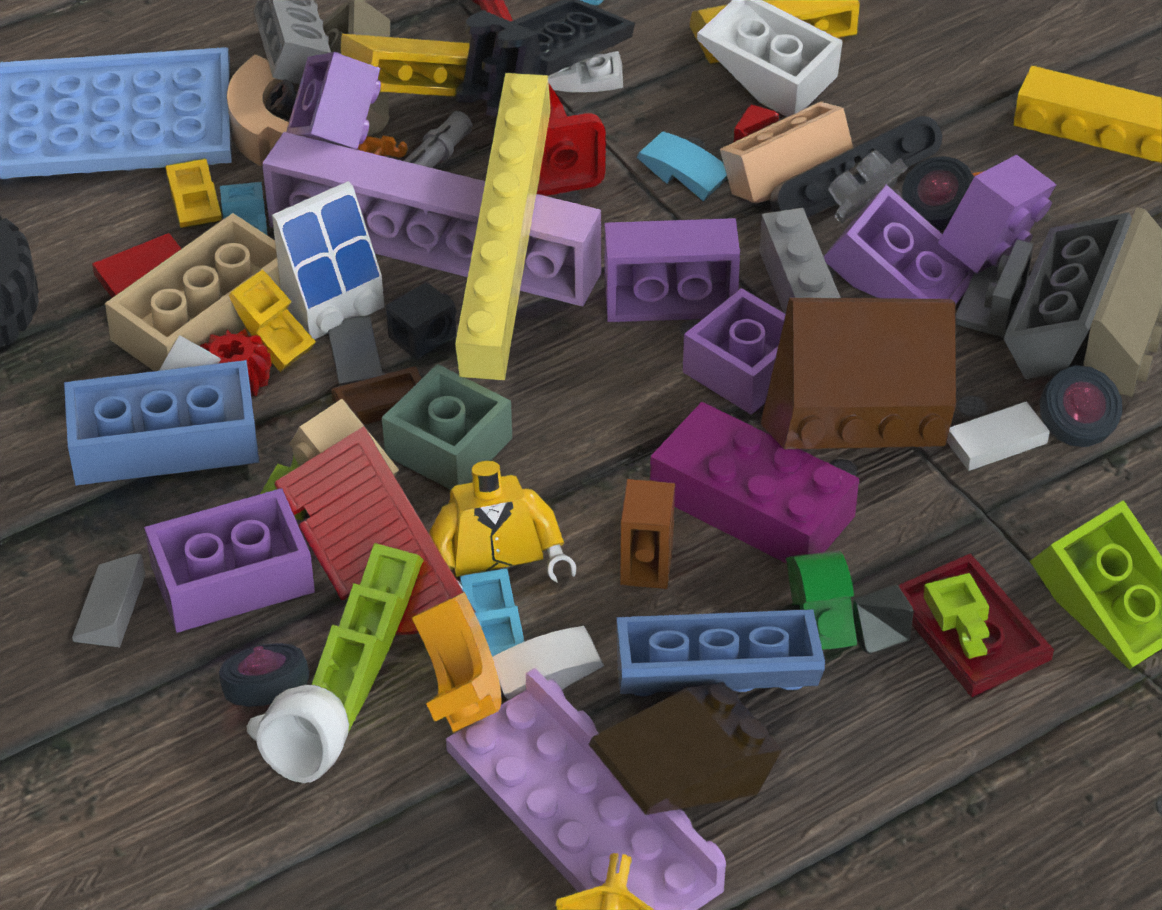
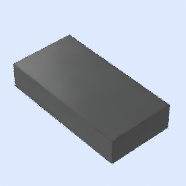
M370 316L345 319L341 325L328 330L339 387L383 375Z

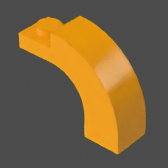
M465 592L412 617L429 653L437 677L438 694L426 703L434 721L436 722L446 717L454 733L498 712L501 707L499 678L485 635Z

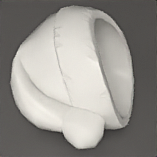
M303 685L285 690L274 698L265 714L251 718L247 724V733L254 741H257V747L263 759L278 774L300 783L313 782L323 776L333 766L343 749L349 730V721L341 700L331 691L316 685Z

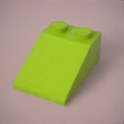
M1124 500L1057 540L1030 560V563L1056 602L1129 670L1162 649V556Z

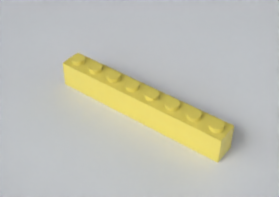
M505 73L455 343L459 377L505 380L550 117L547 75Z

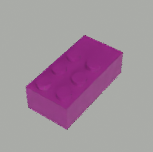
M701 402L650 456V481L675 483L674 507L786 563V558L825 552L856 515L858 477L800 449H784L771 435L704 402Z

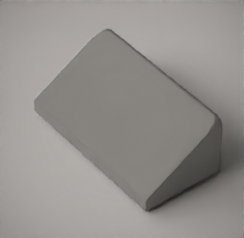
M132 554L98 566L72 636L73 642L112 647L121 646L145 578L141 554Z

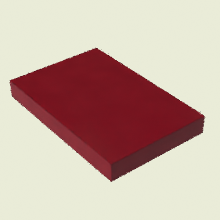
M971 553L898 585L913 608L912 626L971 697L1043 665L1053 658V647ZM968 573L971 574L989 605L988 620L984 621L989 630V637L982 639L987 649L986 655L968 659L962 650L957 629L941 630L924 599L925 584Z

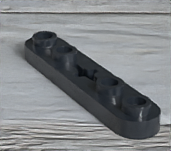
M927 116L907 120L780 183L771 193V209L773 212L803 208L808 218L935 154L942 144L941 128L935 120ZM871 161V165L864 168L858 175L844 178L842 173L851 170L856 163Z

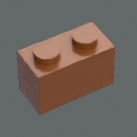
M627 479L621 518L620 585L668 589L673 551L675 483Z

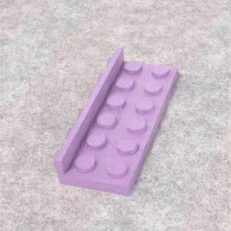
M534 668L526 673V690L502 704L498 712L468 725L446 738L447 752L578 892L602 886L605 883L609 855L612 853H619L617 874L619 873L622 854L632 858L626 887L629 892L654 910H697L724 892L726 860L719 847L712 841L706 842L692 828L689 818L681 809L645 815L588 745L591 738L599 734L592 719L584 711H577L565 699V695L559 685L551 679L547 681L537 669Z

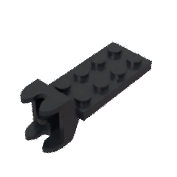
M560 0L513 21H508L484 10L473 14L466 21L465 31L471 34L464 82L456 87L455 100L459 103L474 102L480 99L488 100L486 115L497 116L505 73L547 75L549 77L553 73L632 38L635 22L581 0Z

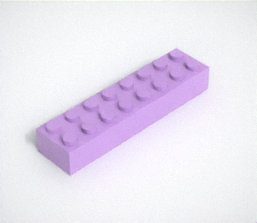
M283 132L263 161L270 227H273V214L349 181L353 185L375 254L468 277L485 181ZM536 194L520 291L583 307L601 274V210Z

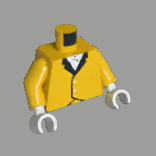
M481 461L473 465V482L456 485L450 490L449 504L442 507L429 531V535L450 570L453 569L456 577L544 560L542 551H547L550 557L547 561L546 571L552 580L558 583L553 573V566L559 560L567 561L571 575L574 577L576 574V564L562 552L561 546L564 544V540L553 510L534 490L522 489L516 476L508 475L501 477L500 465L494 461Z

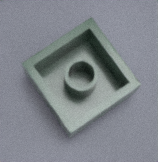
M437 364L382 417L385 453L390 459L450 490L456 485L469 483L472 480L473 465L481 461H491L512 439L511 400L467 378L459 377V374Z

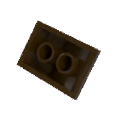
M724 682L688 687L593 736L588 744L645 815L758 795L782 752L781 747L768 734L765 726L754 718L740 702L737 694L727 687Z

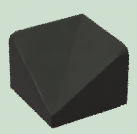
M897 584L854 599L853 618L856 639L864 652L872 654L910 640L913 608Z

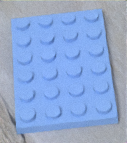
M228 47L0 62V179L161 168L167 165L207 159L208 165L232 163L231 124L227 104V89L230 83Z

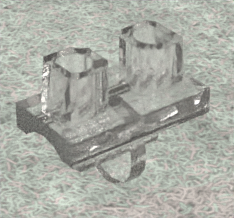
M875 150L866 156L856 168L867 181L864 185L861 186L849 171H845L838 176L828 188L835 201L840 205L834 216L841 224L847 222L859 213L885 185L891 189L898 183L897 177L908 169L906 164L901 159L890 164L886 158ZM893 190L902 198V194L898 190Z

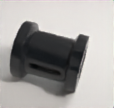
M288 80L279 82L272 89L265 103V107L270 113H278L288 121H290L298 93L293 89V84Z

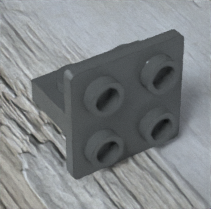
M1017 239L1010 256L1003 254L998 267L990 266L978 274L974 272L955 315L956 325L1000 337L1005 336L1030 277L1029 270L1034 243Z

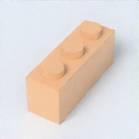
M819 102L721 148L720 152L732 195L747 199L752 203H760L769 200L772 191L780 183L853 148L844 108Z

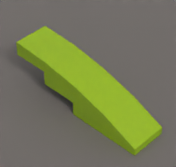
M377 543L373 545L360 585L353 583L339 626L332 625L312 682V685L331 691L341 700L349 721V730L362 708L389 651L423 559L417 554Z

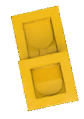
M207 159L166 166L167 179L180 228L222 220Z
M263 269L229 294L234 308L251 336L261 337L264 346L267 347L271 355V362L280 372L312 349L316 343L311 335L287 310L292 301Z

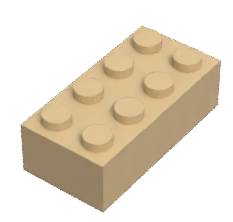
M230 214L105 303L110 340L153 371H159L179 335L199 346L209 342L210 334L223 336L227 329L231 334H238L246 326L234 308L229 294L262 269L281 289L275 240L236 214Z

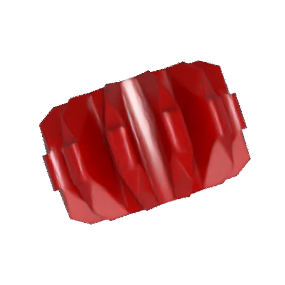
M227 329L225 335L217 336L210 334L209 342L199 345L221 358L219 363L247 360L252 396H257L259 387L268 385L270 367L272 366L271 355L267 347L264 346L260 336H249L246 329H243L238 334H231Z

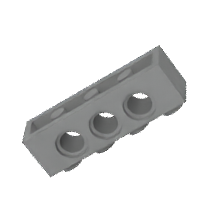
M257 0L254 14L273 78L300 84L307 58L331 53L328 44L329 39L323 29V20L319 17L318 6L314 0Z

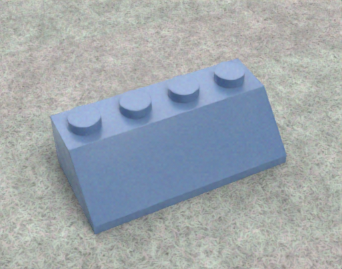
M247 360L64 382L68 451L76 486L260 463Z
M813 610L617 617V666L620 694L632 693L638 696H649L656 692H679L688 687L723 682L727 687L736 692H747L754 688L777 687L786 690H796L803 686H818L825 670V659Z

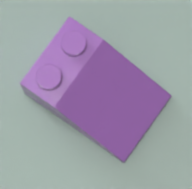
M887 185L858 213L823 256L826 263L850 285L877 298L952 299L956 305L966 292L974 274L973 270L938 244L942 234Z

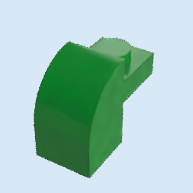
M837 550L786 558L792 605L800 604V610L814 611L822 650L857 646L851 604L854 590L849 568L842 552Z

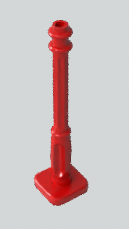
M472 0L473 3L480 5L482 11L484 10L508 21H513L504 0ZM549 84L550 117L536 194L549 196L596 187L603 181L606 173L605 127L601 119L592 113L567 116L562 103Z

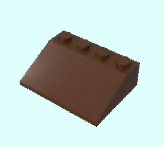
M789 298L761 419V425L784 449L936 447L946 445L956 407L955 302L952 299Z

